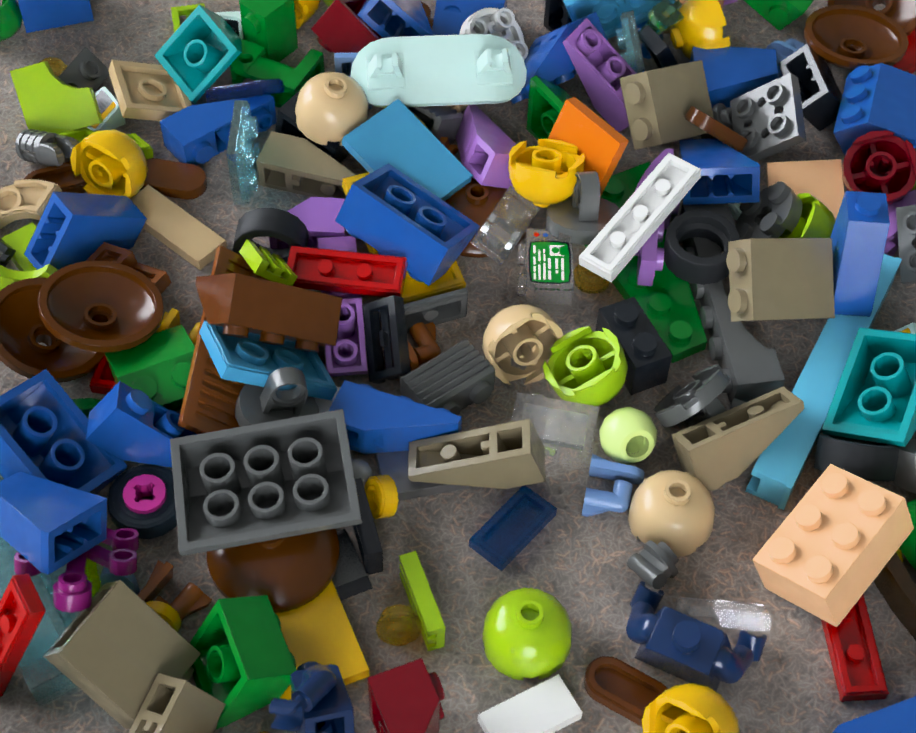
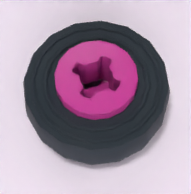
M143 464L129 468L116 478L109 489L107 506L111 520L118 529L132 528L138 531L139 539H152L165 535L177 526L173 472L162 466ZM147 496H153L152 500H143L142 498Z

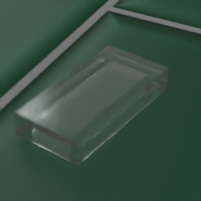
M688 597L676 598V611L713 627L771 632L772 616L763 604Z

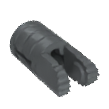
M25 129L18 135L15 149L17 155L24 161L48 166H61L65 163V158H70L72 148L79 141L52 132Z

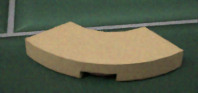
M23 179L16 180L14 184L0 188V229L16 220L28 218L40 220L53 191L62 192L60 186L45 180Z

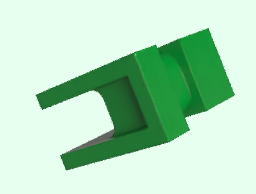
M244 39L241 40L242 52L230 65L232 87L236 92L248 97L270 94L274 98L275 107L278 108L282 107L310 78L325 72L323 52L310 49L298 66L294 68L266 58L265 47ZM247 78L255 80L251 84H246L243 81Z

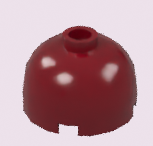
M887 130L871 131L858 137L847 150L842 163V179L847 191L886 193L888 205L902 200L913 189L916 182V150L908 140L905 139L903 141L900 137L894 136L895 133Z

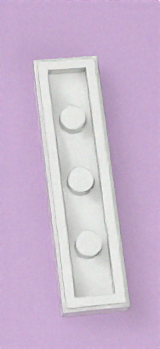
M668 153L580 254L579 265L612 283L700 179L701 169Z

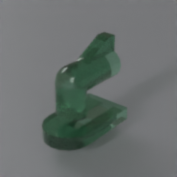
M663 0L655 5L648 13V22L640 31L649 25L659 36L663 31L679 23L684 18L678 11L682 6L681 2L677 0L672 4L669 0Z

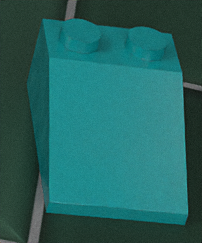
M859 327L822 427L823 434L906 447L916 432V334Z

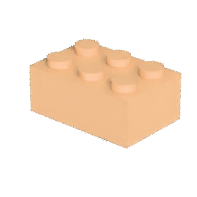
M830 464L752 561L766 589L827 623L838 627L914 530V526L904 497Z

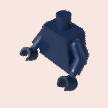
M640 582L630 602L632 610L626 626L628 638L640 644L635 655L636 659L689 683L708 686L714 691L717 690L720 681L729 684L735 683L742 678L753 661H760L767 635L755 636L748 633L749 628L742 627L736 647L732 650L727 634L720 629L670 607L664 606L655 614L664 596V592L660 589L658 593L651 591L645 586L646 582Z
M314 661L301 664L296 669L297 671L290 675L291 700L274 698L270 703L269 713L276 714L275 720L271 724V729L294 731L296 733H354V709L337 665H321Z

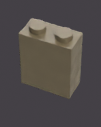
M702 60L619 78L634 150L707 133L687 121L686 117H684L692 105L714 118Z
M750 238L728 242L726 263L729 269L730 293L728 295V306L731 311V322L835 318L832 238Z
M121 580L103 584L92 597V605L76 616L44 654V657L126 729H130L158 673L188 681L194 672L192 664L201 653Z

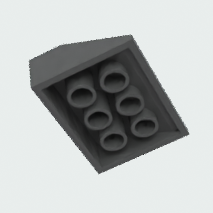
M343 409L170 439L178 544L181 556L362 524Z

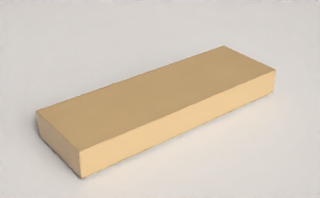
M150 185L144 187L130 199L147 218L143 229L197 269H203L215 259L216 250L220 245L227 248L224 238Z

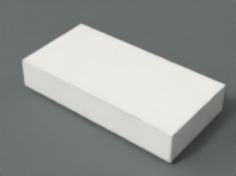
M558 674L478 714V722L484 733H555L580 720L582 711Z

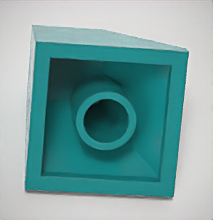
M199 4L154 56L189 100L196 104L242 52L241 38L223 17Z

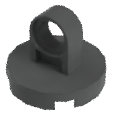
M596 171L576 172L577 181L572 196L563 202L550 204L547 207L546 229L554 237L559 238L560 232L571 236V243L589 245L620 209L616 204L600 198V180Z
M718 364L709 366L692 375L695 381L683 388L678 385L670 391L654 408L656 412L654 414L662 426L665 428L671 427L684 420L689 426H693L727 411L717 398L729 384L730 378Z
M283 367L275 370L267 378L264 387L245 384L235 404V417L239 427L319 413V407L314 397L308 396L303 372L294 367ZM285 385H297L290 390H278V388Z

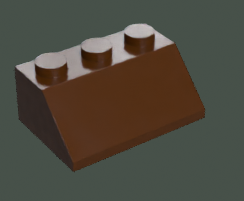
M238 273L196 277L195 285L207 322L211 325L224 327V335L248 338V333L259 334V342L284 345V340L295 342L294 349L307 352H319V346H336L342 297Z

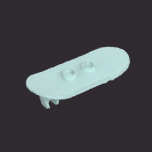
M492 34L403 36L382 38L366 45L358 52L353 61L350 77L355 79L363 88L368 104L374 107L386 108L397 99L406 107L498 104L508 102L521 92L526 83L527 69L524 59L517 48L506 39Z

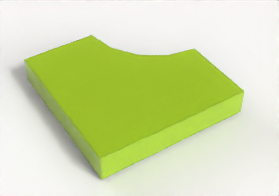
M47 61L10 71L28 129L60 134L103 123L93 87L76 88L65 84L53 73Z

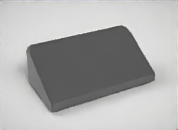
M466 287L404 304L407 333H409L413 325L420 322L424 324L433 322L435 325L466 317L468 302Z

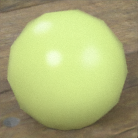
M630 406L614 410L604 419L599 430L600 443L604 453L612 460L626 465L643 461L652 453L657 442V430L652 418L644 411Z

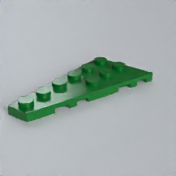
M650 161L612 175L600 198L606 199L621 208L635 192L638 182L651 164ZM664 229L663 241L657 243V248H664L667 229ZM634 255L612 283L624 299L635 297L671 352V363L705 350L707 338L689 282L676 277L667 268L664 261L663 270L655 271L653 286L637 285L638 256Z

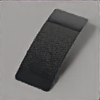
M345 529L337 532L340 554L337 570L332 578L341 601L373 588Z

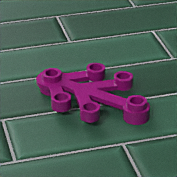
M107 528V539L102 541V543L111 546L112 551L96 545L67 563L65 572L58 576V581L53 585L54 607L63 612H79L92 605V583L87 580V575L85 574L87 558L108 568L110 573L117 576H127L137 571L136 551L139 549L138 531L132 528H120L114 531ZM19 552L14 555L15 574L29 573L30 577L41 573Z

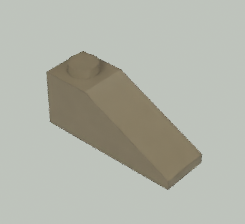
M274 131L270 132L256 160L259 185L309 197L345 199L346 195L342 188V179L356 175L307 139Z
M783 386L672 434L682 472H687L699 479L708 491L721 488L726 482L738 478L805 409L803 401Z
M531 419L409 442L408 478L412 482L509 489L546 482L545 447Z
M158 673L128 733H213L226 704L186 680Z

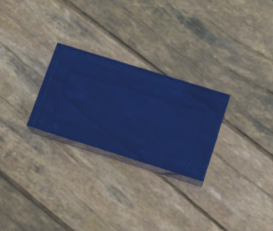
M280 79L257 80L209 88L205 91L207 103L285 93L283 80Z
M526 485L522 486L469 539V547L503 571L556 516L557 508Z

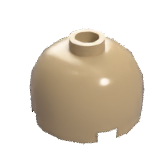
M324 72L310 78L300 89L295 108L297 127L306 138L320 145L327 146L329 141L340 142L339 146H343L342 138L367 121L368 100L363 88L355 79L344 73Z
M528 304L511 305L500 310L490 319L484 331L482 349L486 360L495 369V376L503 383L511 385L509 381L527 377L524 383L526 385L545 379L543 370L544 360L548 364L550 357L553 355L550 348L564 335L559 325L541 308ZM511 358H513V360L518 365L527 366L526 369L523 370L511 366Z
M678 470L660 471L644 479L634 492L628 521L631 532L636 539L638 536L643 543L651 540L658 544L662 541L672 549L677 557L688 556L709 539L713 529L715 506L711 493L696 477Z

